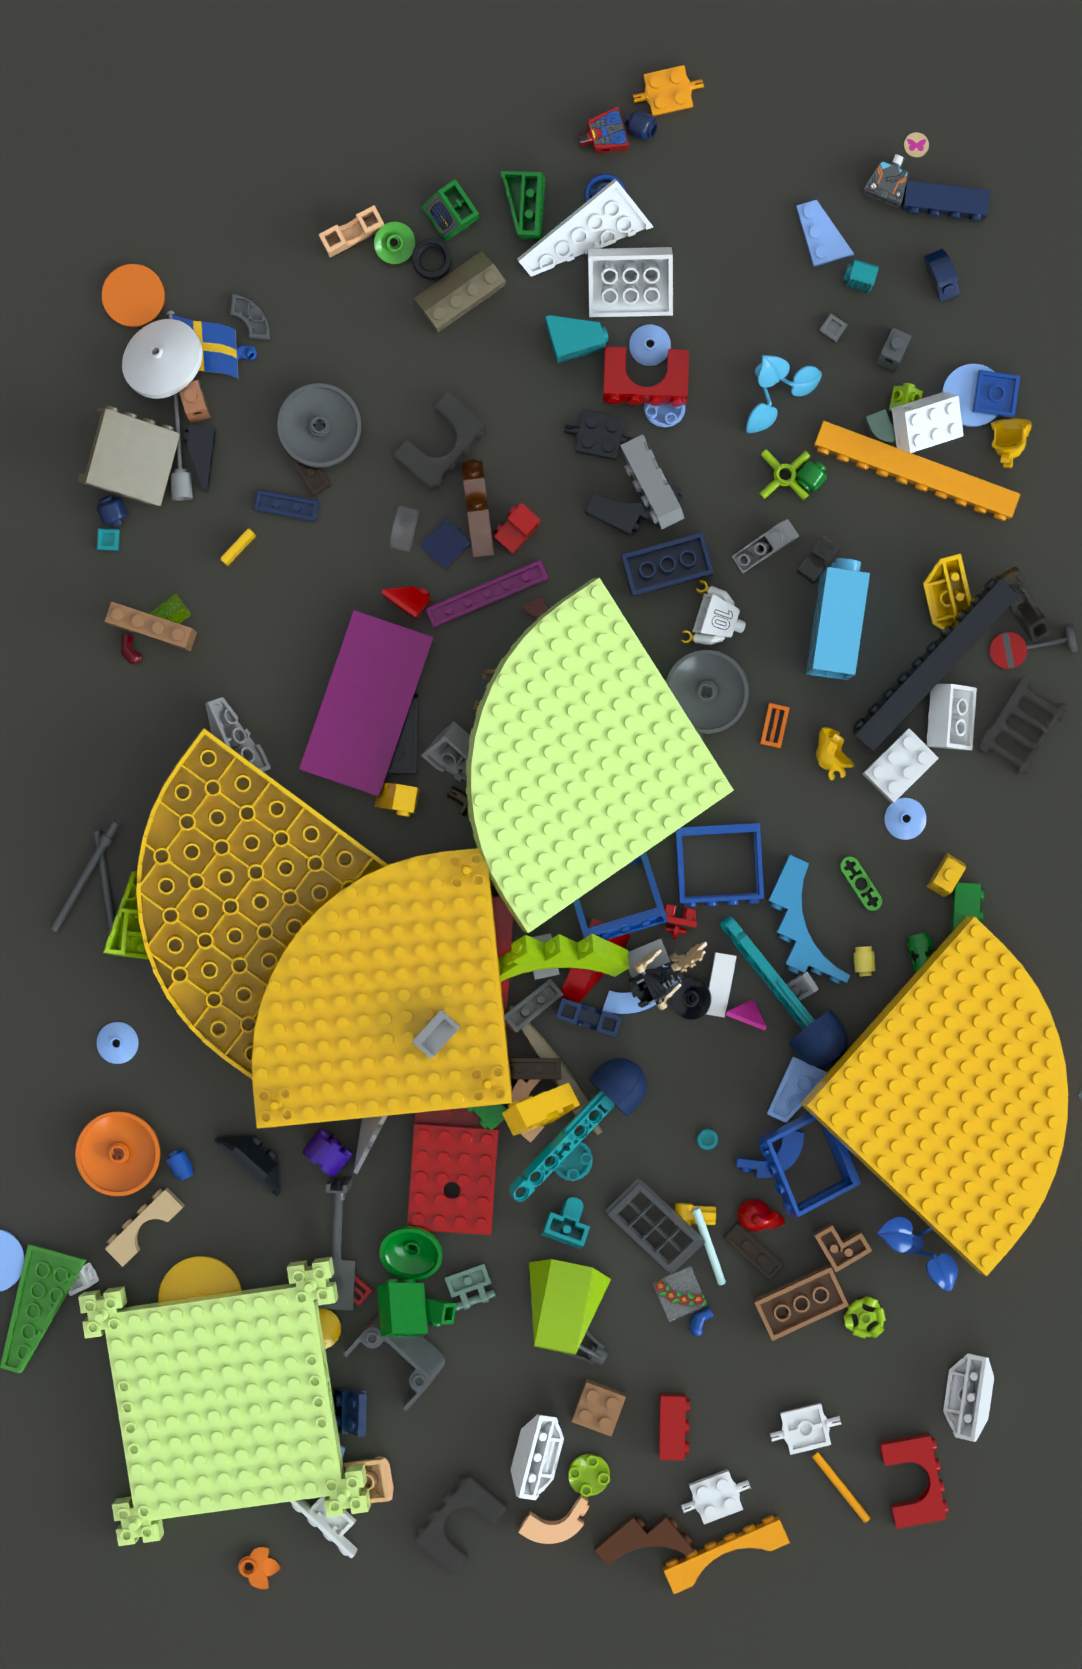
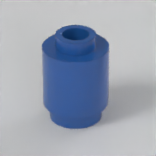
M177 1149L168 1154L169 1159L166 1162L179 1182L194 1174L193 1166L185 1151L180 1152Z

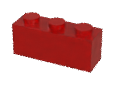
M660 1393L659 1460H685V1454H689V1442H685V1433H689V1420H686V1412H690V1399H686L685 1393Z

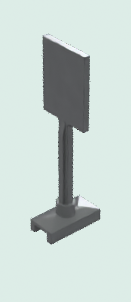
M331 1176L326 1183V1192L333 1193L332 1199L334 1200L332 1247L334 1275L332 1278H329V1282H336L338 1299L336 1303L318 1305L319 1309L354 1310L356 1260L341 1258L343 1200H345V1193L347 1194L352 1186L353 1177H348L345 1183H342V1181L336 1182V1176Z

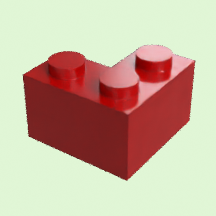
M523 503L519 506L515 504L507 513L508 521L505 524L501 522L494 530V533H496L494 539L512 555L541 524V520Z

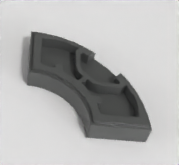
M232 294L230 315L241 319L246 324L250 339L270 341L269 324L262 310L248 298Z

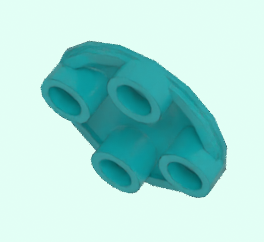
M580 1142L554 1171L565 1180L576 1181L582 1179L589 1173L592 1167L593 1156L591 1150L585 1143Z

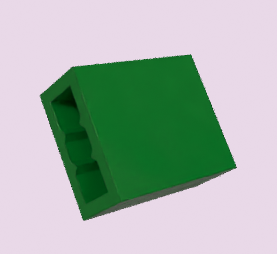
M398 1279L385 1280V1284L377 1286L381 1337H418L428 1334L424 1283H416L414 1279L398 1283Z

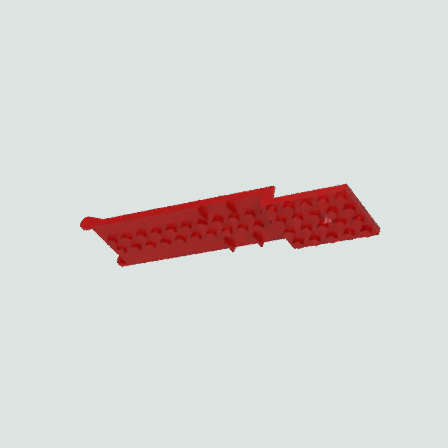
M492 896L499 958L511 950L513 916L501 897ZM509 978L501 982L504 1015L507 1013ZM467 1108L418 1112L415 1114L407 1226L422 1228L426 1231L491 1235L499 1125L492 1131L489 1128L484 1129L478 1122L480 1117L476 1112L471 1113ZM449 1182H455L460 1187L459 1195L454 1198L448 1197L444 1193V1186Z

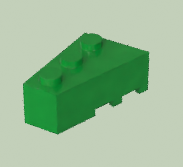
M500 171L518 236L522 240L542 239L546 177L542 172Z

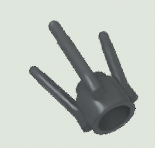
M588 1330L585 1335L596 1347L592 1345L588 1349L580 1345L579 1349L586 1352L587 1357L577 1353L576 1355L563 1353L588 1362L593 1366L594 1364L601 1366L608 1356V1351L604 1350L605 1345L600 1343Z

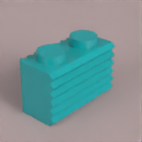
M854 260L852 265H848L843 280L847 281L846 287L850 286L851 289L854 288L855 290L858 289L859 291L862 290L869 293L875 283L879 266Z

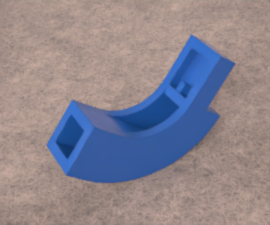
M795 1130L780 1140L776 1155L783 1172L793 1165L801 1152L804 1141L803 1131ZM736 1157L735 1165L740 1167V1171L752 1172V1169H756V1178L773 1177L767 1169V1159Z

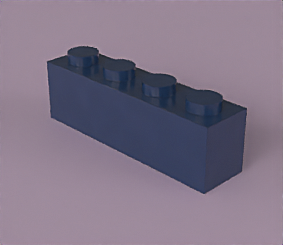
M907 180L902 210H907L909 214L925 212L931 217H940L941 214L948 215L950 219L966 217L970 221L981 222L982 219L985 220L988 216L991 190Z

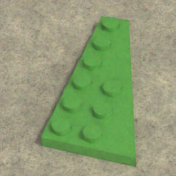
M28 1244L0 1368L16 1373L23 1372L87 1259Z

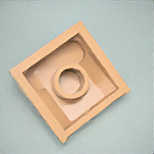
M377 1456L373 1459L343 1463L345 1471L348 1466L365 1464L367 1482L362 1487V1490H369L370 1503L392 1500L394 1487L390 1464L386 1458Z

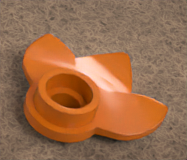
M267 1547L255 1548L250 1556L243 1557L238 1564L240 1574L248 1577L250 1584L258 1589H268V1576L277 1573L281 1568L276 1560L268 1557L269 1548ZM251 1563L253 1568L250 1570L246 1569L245 1564Z

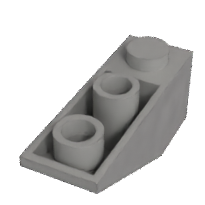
M787 519L774 526L731 557L741 572L745 573L791 543L799 535Z

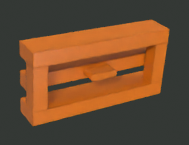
M772 703L768 704L760 741L761 745L781 748L790 707ZM772 708L776 709L770 734L769 741H765L772 713ZM780 710H783L784 714L778 741L774 743Z

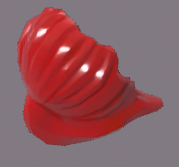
M747 1199L739 1205L737 1219L740 1221V1225L749 1231L773 1230L785 1224L784 1218L779 1213L772 1211L770 1206L761 1199Z

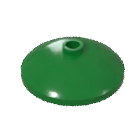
M405 1226L390 1231L383 1238L379 1255L383 1266L394 1276L405 1280H421L431 1276L438 1270L442 1262L443 1252L439 1241L433 1234L422 1228Z

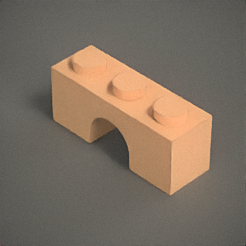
M375 205L356 214V217L349 223L342 226L335 225L320 233L319 237L329 257H332L376 234L378 229L384 226V222Z

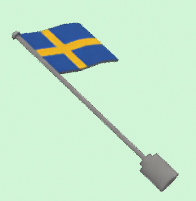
M171 310L167 312L169 319L186 323L199 337L203 355L198 371L221 373L239 379L235 329L219 323L189 320L176 316ZM178 393L174 394L176 432L180 433ZM179 437L177 444L178 469H175L174 473L170 474L172 500L184 501L193 499L191 473L187 472V469H182L181 437Z

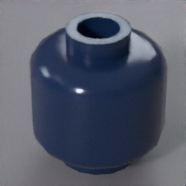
M639 109L633 114H629L625 122L628 134L643 141L653 138L658 128L655 116Z
M113 494L98 501L99 504L96 510L103 524H111L112 527L124 523L123 518L127 516V510L120 497H115Z

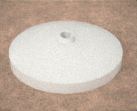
M163 319L146 325L132 337L123 355L122 370L127 383L138 394L147 398L159 399L178 393L194 379L200 368L203 355L201 341L190 326L179 320Z

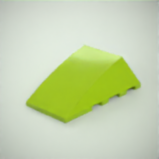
M132 871L103 953L149 960L144 947L138 918L137 872Z
M554 1259L529 1262L534 1347L576 1355L611 1279L593 1267Z

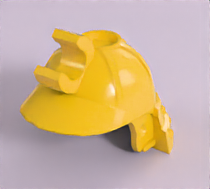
M1000 419L991 423L992 430H994V440L991 445L998 455L1001 456V463H1004V468H1012L1013 458L1018 457L1025 449L1027 437L1032 428L1031 421L1026 419Z
M824 727L820 730L819 745L816 750L818 764L822 768L830 770V780L835 779V771H838L841 778H844L846 776L844 768L854 767V762L842 752L844 738L839 735L840 732Z

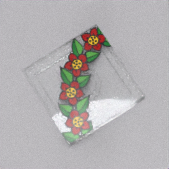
M691 1266L652 1282L669 1322L708 1305Z

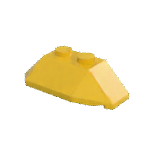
M961 554L940 558L923 582L932 624L943 630L947 625L951 626L955 622V616L962 609L966 610L969 607L971 595Z

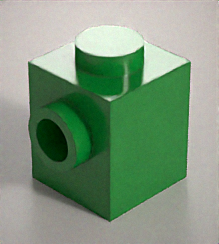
M425 1298L426 1315L429 1325L441 1327V1324H454L457 1303L439 1298Z

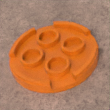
M127 264L118 267L106 278L102 288V303L107 314L117 323L131 328L142 327L153 322L161 312L165 303V290L161 280L151 269L139 264Z

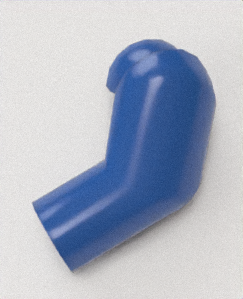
M237 346V361L240 358L253 360L257 357L254 347Z
M710 1307L692 1316L689 1329L693 1336H701L703 1334L704 1321L714 1317Z

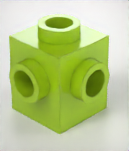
M903 383V386H894L889 411H892L894 407L922 399L923 391L916 389L915 385L911 383Z

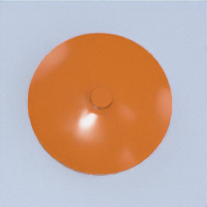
M114 1111L102 1114L87 1124L78 1138L75 1157L78 1170L89 1186L105 1195L125 1196L139 1191L152 1180L160 1163L161 1150L155 1131L144 1119L129 1112Z

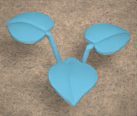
M762 355V363L756 367L755 375L758 377L759 385L763 388L767 404L760 403L752 410L746 424V432L755 433L763 431L776 420L777 409L771 406L772 402L767 387L774 386L781 380L792 386L791 393L794 396H804L816 388L822 377V372L814 366H805L796 372L793 381H789L784 378L790 369L789 363L786 360L777 356Z

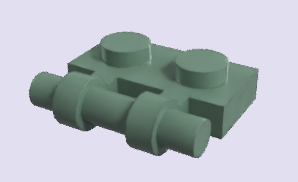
M485 1263L445 1277L451 1298L458 1295L461 1298V1301L455 1302L457 1303L456 1311L463 1308L465 1310L470 1309L472 1305L480 1302L484 1304L489 1302V1299L496 1297L494 1289L485 1291L484 1286L491 1284ZM478 1289V1295L467 1297V1292Z

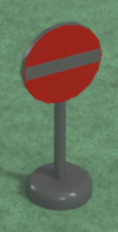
M1073 624L1065 626L1066 637L1027 645L1024 639L1016 633H1001L992 640L990 645L991 659L1000 668L1014 669L1024 662L1028 649L1064 642L1068 643V649L1071 653H1076L1078 650Z

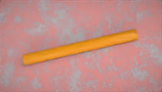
M819 1452L813 1454V1460L864 1523L869 1521L871 1517Z

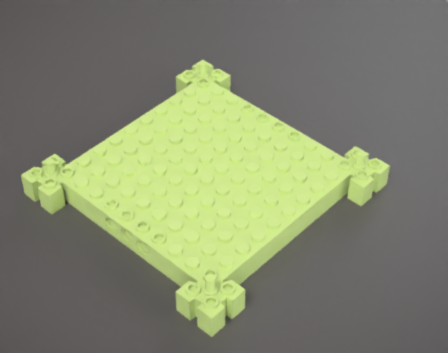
M332 1257L315 1259L312 1266H308L307 1260L290 1262L287 1266L289 1284L130 1307H124L127 1304L125 1286L108 1288L103 1293L104 1296H101L100 1290L83 1292L78 1297L81 1314L87 1313L88 1315L82 1322L85 1339L100 1337L104 1333L106 1334L131 1496L116 1498L112 1504L114 1521H121L116 1529L118 1546L135 1544L139 1537L143 1538V1543L160 1541L164 1535L162 1519L319 1497H325L326 1518L342 1516L347 1508H351V1514L369 1511L371 1507L369 1490H362V1487L367 1482L365 1464L348 1466L344 1472L318 1305L336 1303L338 1299L336 1282H329V1278H332L334 1275Z

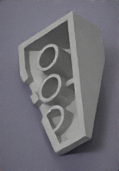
M221 697L205 703L211 733L263 772L270 770V764L262 747L253 742L249 736L251 733L247 728L243 729L238 722V716L226 700Z
M453 721L440 732L421 756L441 772L445 770L455 776L454 779L460 782L462 779L467 782L466 760L468 759L470 735Z
M387 1116L362 1118L354 1173L358 1174Z

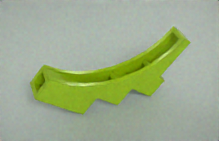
M558 934L545 943L524 935L511 943L512 950L498 958L501 982L522 973L550 968L589 969L614 977L630 968L627 949L594 934L587 936L579 942Z

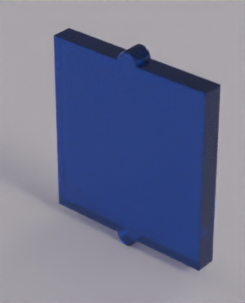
M446 519L421 546L431 555L432 559H436L446 569L471 542L461 533L460 529H456Z

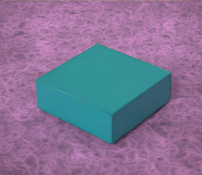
M98 528L97 550L119 551L120 530Z

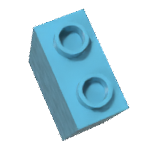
M836 558L835 563H832L831 567H827L820 575L806 669L807 675L848 680L856 673L870 573L860 572V561Z

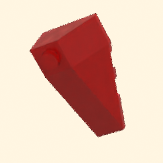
M592 918L588 928L604 923ZM628 933L608 939L607 941L625 949L631 934ZM570 968L561 990L564 994L563 997L580 1002L605 973L589 969Z

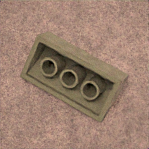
M480 251L413 299L438 333L506 286V280L494 263L483 251Z

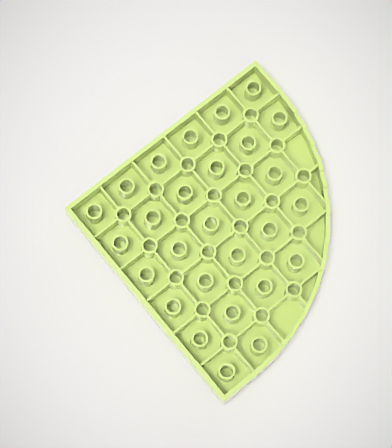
M600 578L591 579L539 616L514 642L505 657L501 659L494 671L493 677L486 686V691L477 708L474 726L470 733L468 759L466 760V794L469 821L474 833V841L486 863L490 880L521 930L526 933L537 928L734 791Z

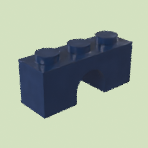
M563 997L556 1014L557 1019L584 1026L613 1037L617 1036L622 1021V1016Z

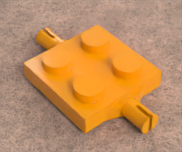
M684 65L643 74L645 91L633 94L634 103L647 101L653 116L693 108L692 90L704 88L703 80L690 82Z

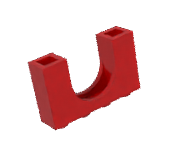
M605 347L603 402L610 404L626 402L631 405L649 403L653 406L670 404L674 407L687 405L689 350L668 349L667 374L665 378L655 386L643 387L633 383L626 373V347Z
M929 1433L880 1441L879 1446L884 1466L913 1462L921 1465L928 1475V1484L921 1496L913 1500L890 1504L896 1529L946 1520L945 1513H948V1506L946 1500H942L941 1493L945 1492L943 1480H939L937 1473L941 1471L939 1459H935L934 1451L937 1450L935 1438H931Z

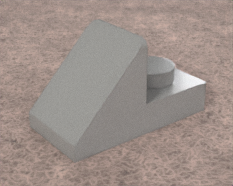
M808 972L801 973L786 983L799 1001L819 989Z

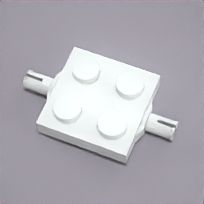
M821 1402L780 1412L782 1430L770 1433L772 1442L784 1439L788 1444L790 1455L831 1445L829 1427L841 1425L840 1416L827 1419L823 1413Z
M726 1469L689 1483L693 1501L681 1504L684 1513L696 1509L703 1523L707 1524L743 1510L739 1492L751 1487L748 1480L736 1484L731 1478L729 1470Z

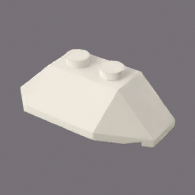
M967 1353L964 1358L949 1369L943 1412L956 1438L976 1442L988 1421L994 1375L988 1357Z
M537 1414L520 1431L511 1466L512 1479L516 1497L536 1500L539 1494L554 1479L564 1440L556 1417Z

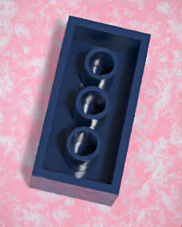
M703 532L621 555L632 597L714 574Z

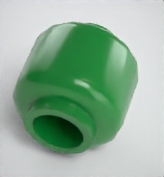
M807 461L797 471L796 481L806 492L817 491L827 480V475L824 472L826 468L819 461L815 463Z

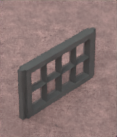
M638 1178L605 1210L614 1222L671 1274L705 1243L700 1234ZM640 1192L651 1200L642 1210L632 1202ZM628 1204L638 1213L629 1223L619 1214ZM654 1204L664 1213L655 1223L645 1215ZM641 1217L651 1225L643 1235L632 1227ZM667 1217L678 1226L669 1235L658 1227ZM655 1229L665 1238L656 1248L646 1240ZM680 1230H683L691 1238L682 1248L672 1240ZM668 1242L678 1250L670 1260L659 1252Z

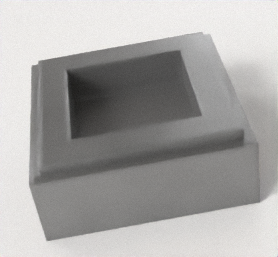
M830 313L818 332L836 343L848 324Z

